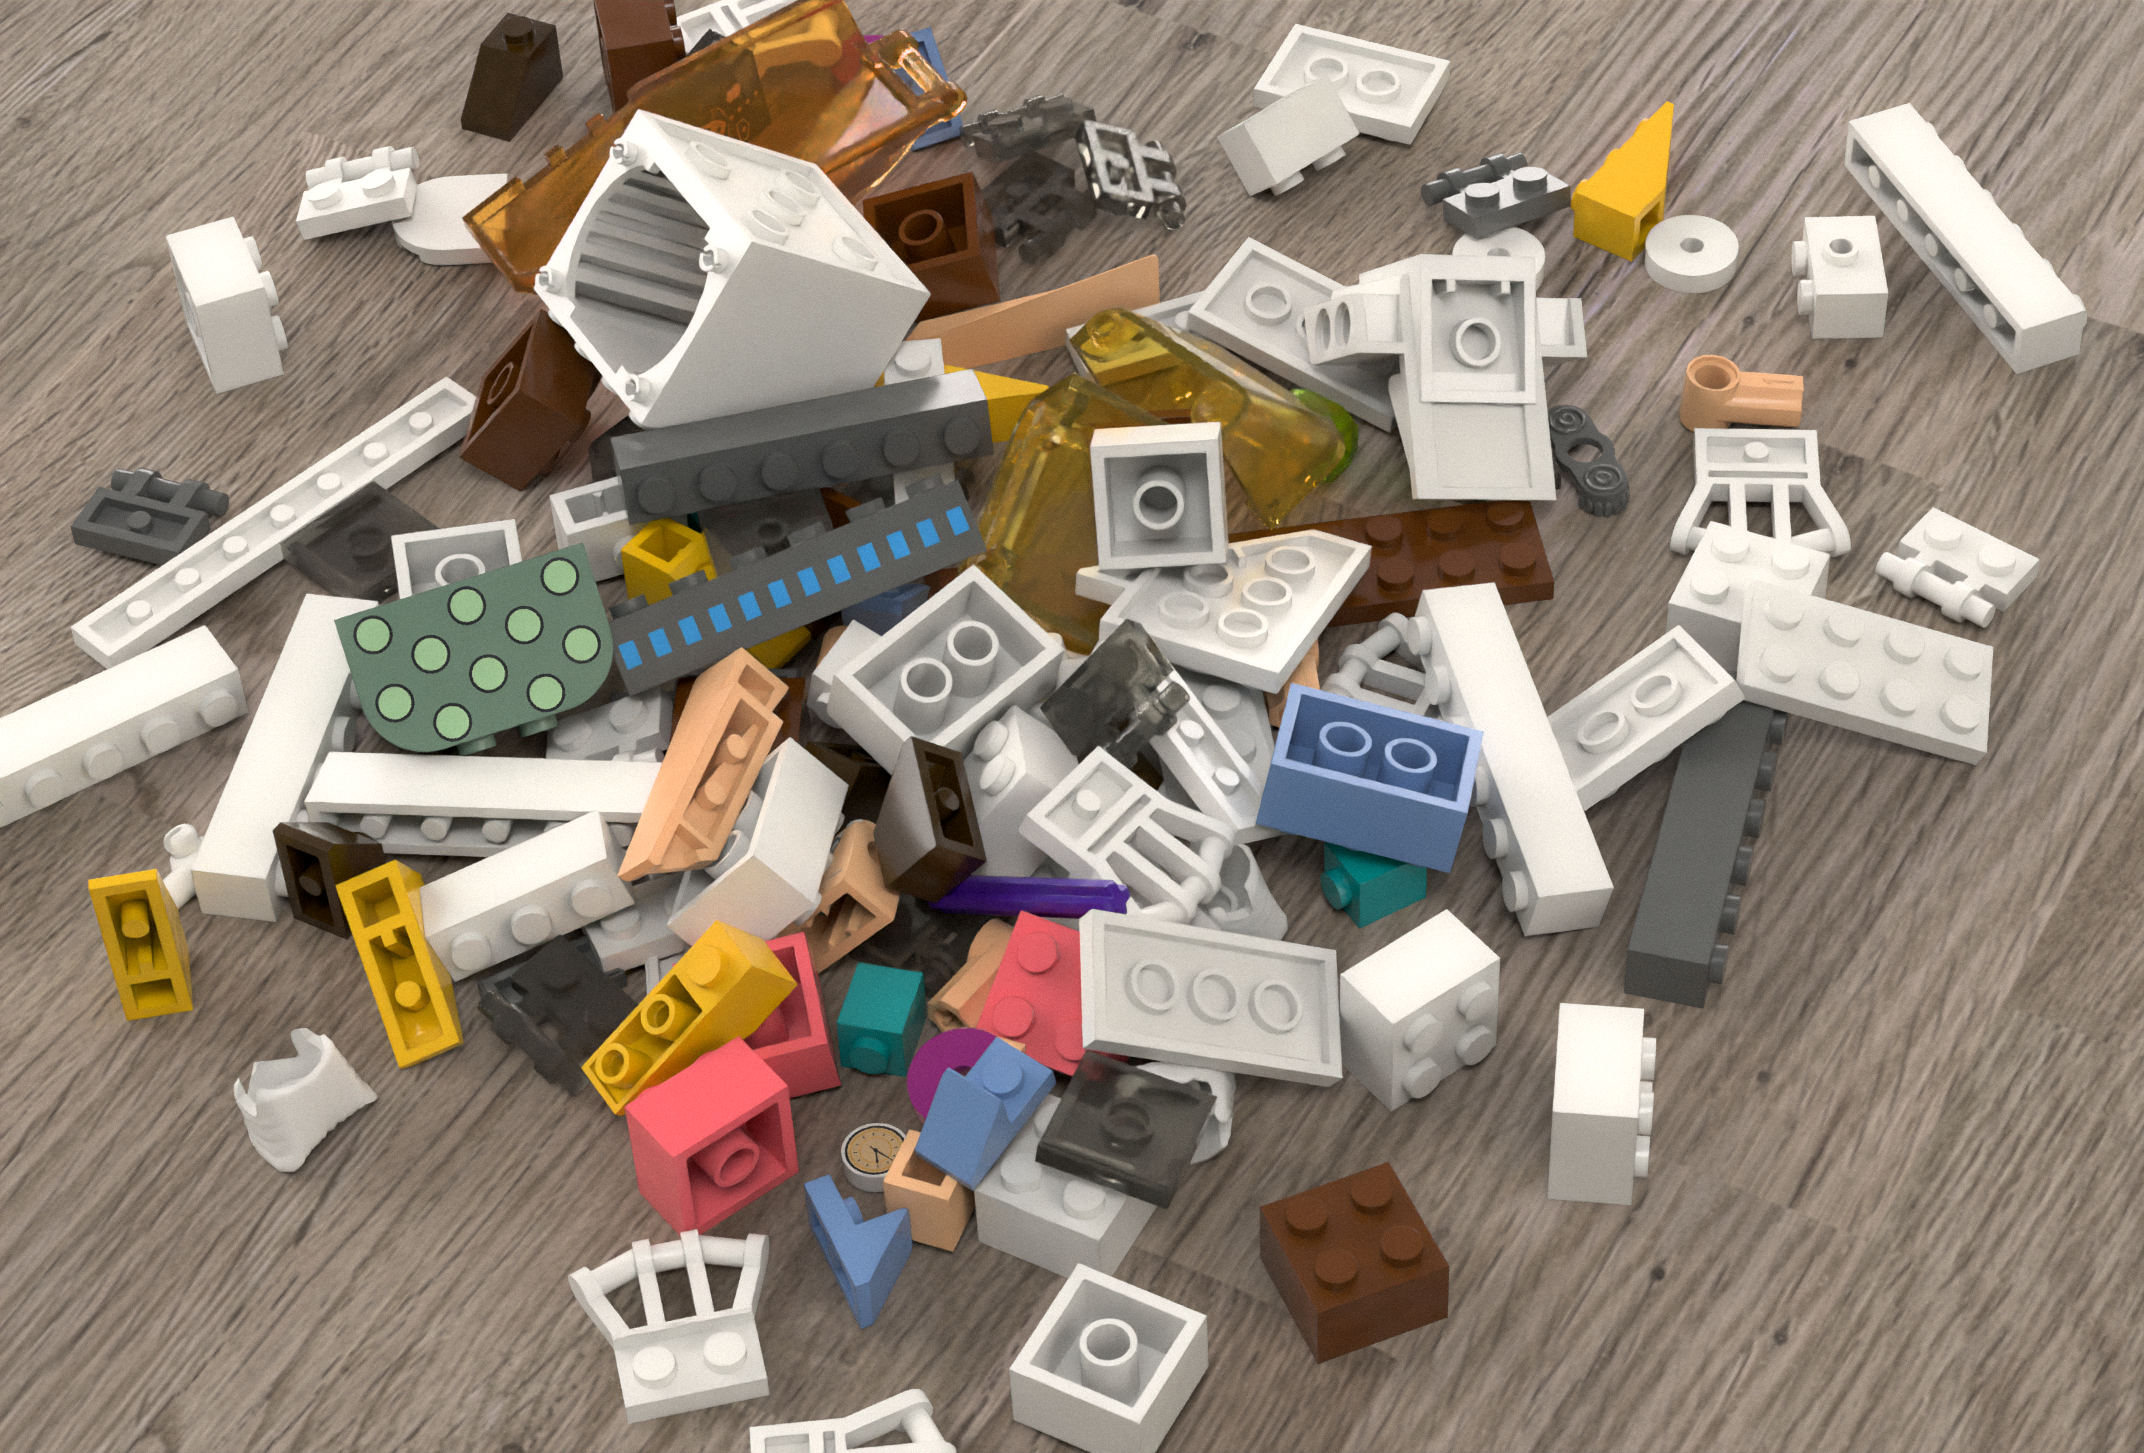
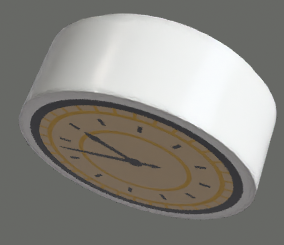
M885 1123L866 1124L853 1130L845 1138L841 1148L843 1171L846 1179L860 1190L884 1192L883 1181L906 1135L900 1129Z

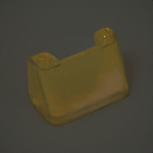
M1110 308L1098 312L1069 339L1115 413L1192 408L1190 413L1193 423L1221 422L1223 459L1248 497L1244 503L1252 516L1271 530L1339 464L1344 456L1346 449L1344 438L1336 424L1329 417L1218 344L1123 308Z
M1075 372L1035 396L1017 420L976 523L987 551L962 560L955 578L974 564L1046 633L1060 634L1066 650L1082 655H1091L1097 642H1099L1100 619L1112 606L1075 594L1076 573L1079 569L1099 565L1090 452L1095 429L1171 424Z

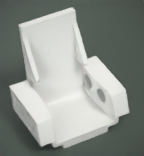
M1419 254L1359 274V284L1336 289L1332 293L1331 300L1303 308L1309 358L1312 365L1355 366L1399 355L1401 373L1390 377L1388 390L1410 469L1412 500H1557L1543 368L1587 358L1581 298H1536L1535 257Z

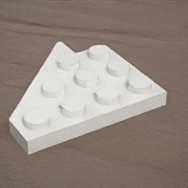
M1312 529L1229 543L1227 561L1221 564L1099 570V565L1080 568L1076 573L1075 594L1112 605L1100 619L1099 641L1148 633L1171 663L1181 665L1191 672L1207 673L1240 683L1251 690L1277 694L1369 568L1372 546Z

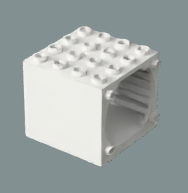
M638 109L623 136L614 141L616 148L611 146L609 160L548 264L539 269L542 274L537 273L533 288L549 307L548 315L550 318L564 327L576 341L574 345L576 351L591 361L603 375L601 379L603 385L618 395L630 409V419L636 425L648 431L873 388L930 297L931 293L816 164Z

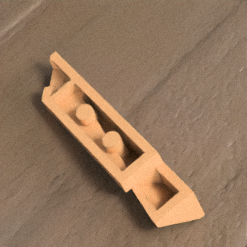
M1153 254L1056 290L921 321L905 341L941 338L943 363L965 369L1066 346L1065 338L1066 329L1160 303L1159 260L1157 255Z
M741 647L701 673L695 680L617 876L620 879L629 882L637 880L646 874L699 870L718 860L781 728L783 721L772 711L789 688L744 648Z

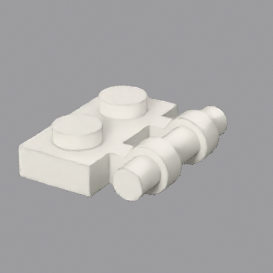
M392 146L374 149L372 156L352 161H347L345 157L326 160L325 167L306 171L309 191H304L296 219L303 239L307 240L411 216L418 187L411 171L419 168V157L416 149L409 147L395 151Z
M1932 507L1900 540L1898 557L1885 552L1877 563L1875 573L1893 582V589L1909 598L1919 595L1941 606V613L1959 623L1967 619L1985 628L1993 619L1996 608L2004 612L2037 577L2040 559Z
M660 686L558 720L559 726L548 729L546 759L663 762L665 756L662 751L667 750L670 743L673 701Z

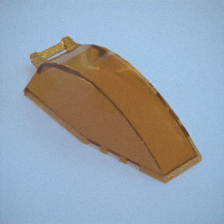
M797 0L636 83L626 91L629 102L606 120L602 114L597 113L585 123L588 134L565 152L563 147L557 144L544 154L547 165L524 183L515 176L464 215L462 219L465 228L517 293L538 295L533 288L537 273L542 274L539 269L548 264L609 160L611 146L616 148L614 141L623 136L638 109L816 164L847 200L855 206L882 181L912 144L928 128L959 115L967 104V94L957 83L947 82L920 54L917 40L907 30H895L869 44L865 40L844 0ZM903 67L925 93L917 96L893 69Z

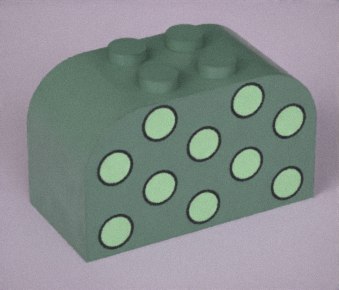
M583 542L334 620L362 709L369 723L390 743L403 749L417 752L437 751L456 745L459 756H465L497 746L493 733L517 726L520 737H525L557 727L559 725L555 714L574 708L594 695L605 681L613 659L611 629Z

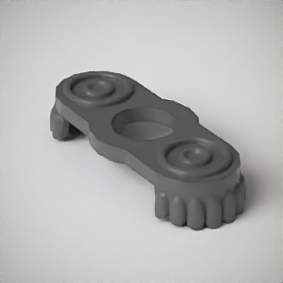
M1559 405L1549 409V431L1551 446L1554 449V458L1556 464L1564 472L1569 473L1580 492L1578 506L1580 508L1585 507L1586 513L1593 512L1595 517H1600L1603 514L1604 517L1609 518L1612 513L1619 515L1620 509L1625 510L1626 504L1630 500V489L1626 473L1615 457L1613 442L1606 435L1599 432L1590 416L1583 409L1572 405ZM1587 444L1598 448L1602 455L1592 462H1579L1572 459L1567 451L1573 446Z

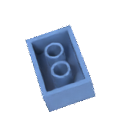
M1291 683L1255 824L1278 829L1287 834H1297L1341 845L1354 851H1364L1400 860L1416 867H1427L1450 873L1468 814L1484 731Z

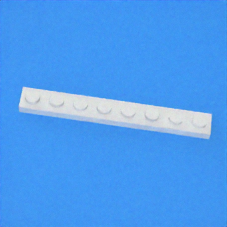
M448 377L443 378L71 626L75 644L106 669H110L145 653L466 435L476 396Z

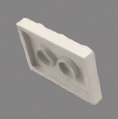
M1295 24L1255 86L1254 106L1264 109L1296 89L1328 74L1359 132L1411 145L1450 79V61Z
M1678 625L1547 718L1581 805L1586 811L1600 800L1613 795L1621 785L1648 766L1667 757L1675 747L1705 726L1720 720L1728 710L1744 700L1745 697L1736 681Z

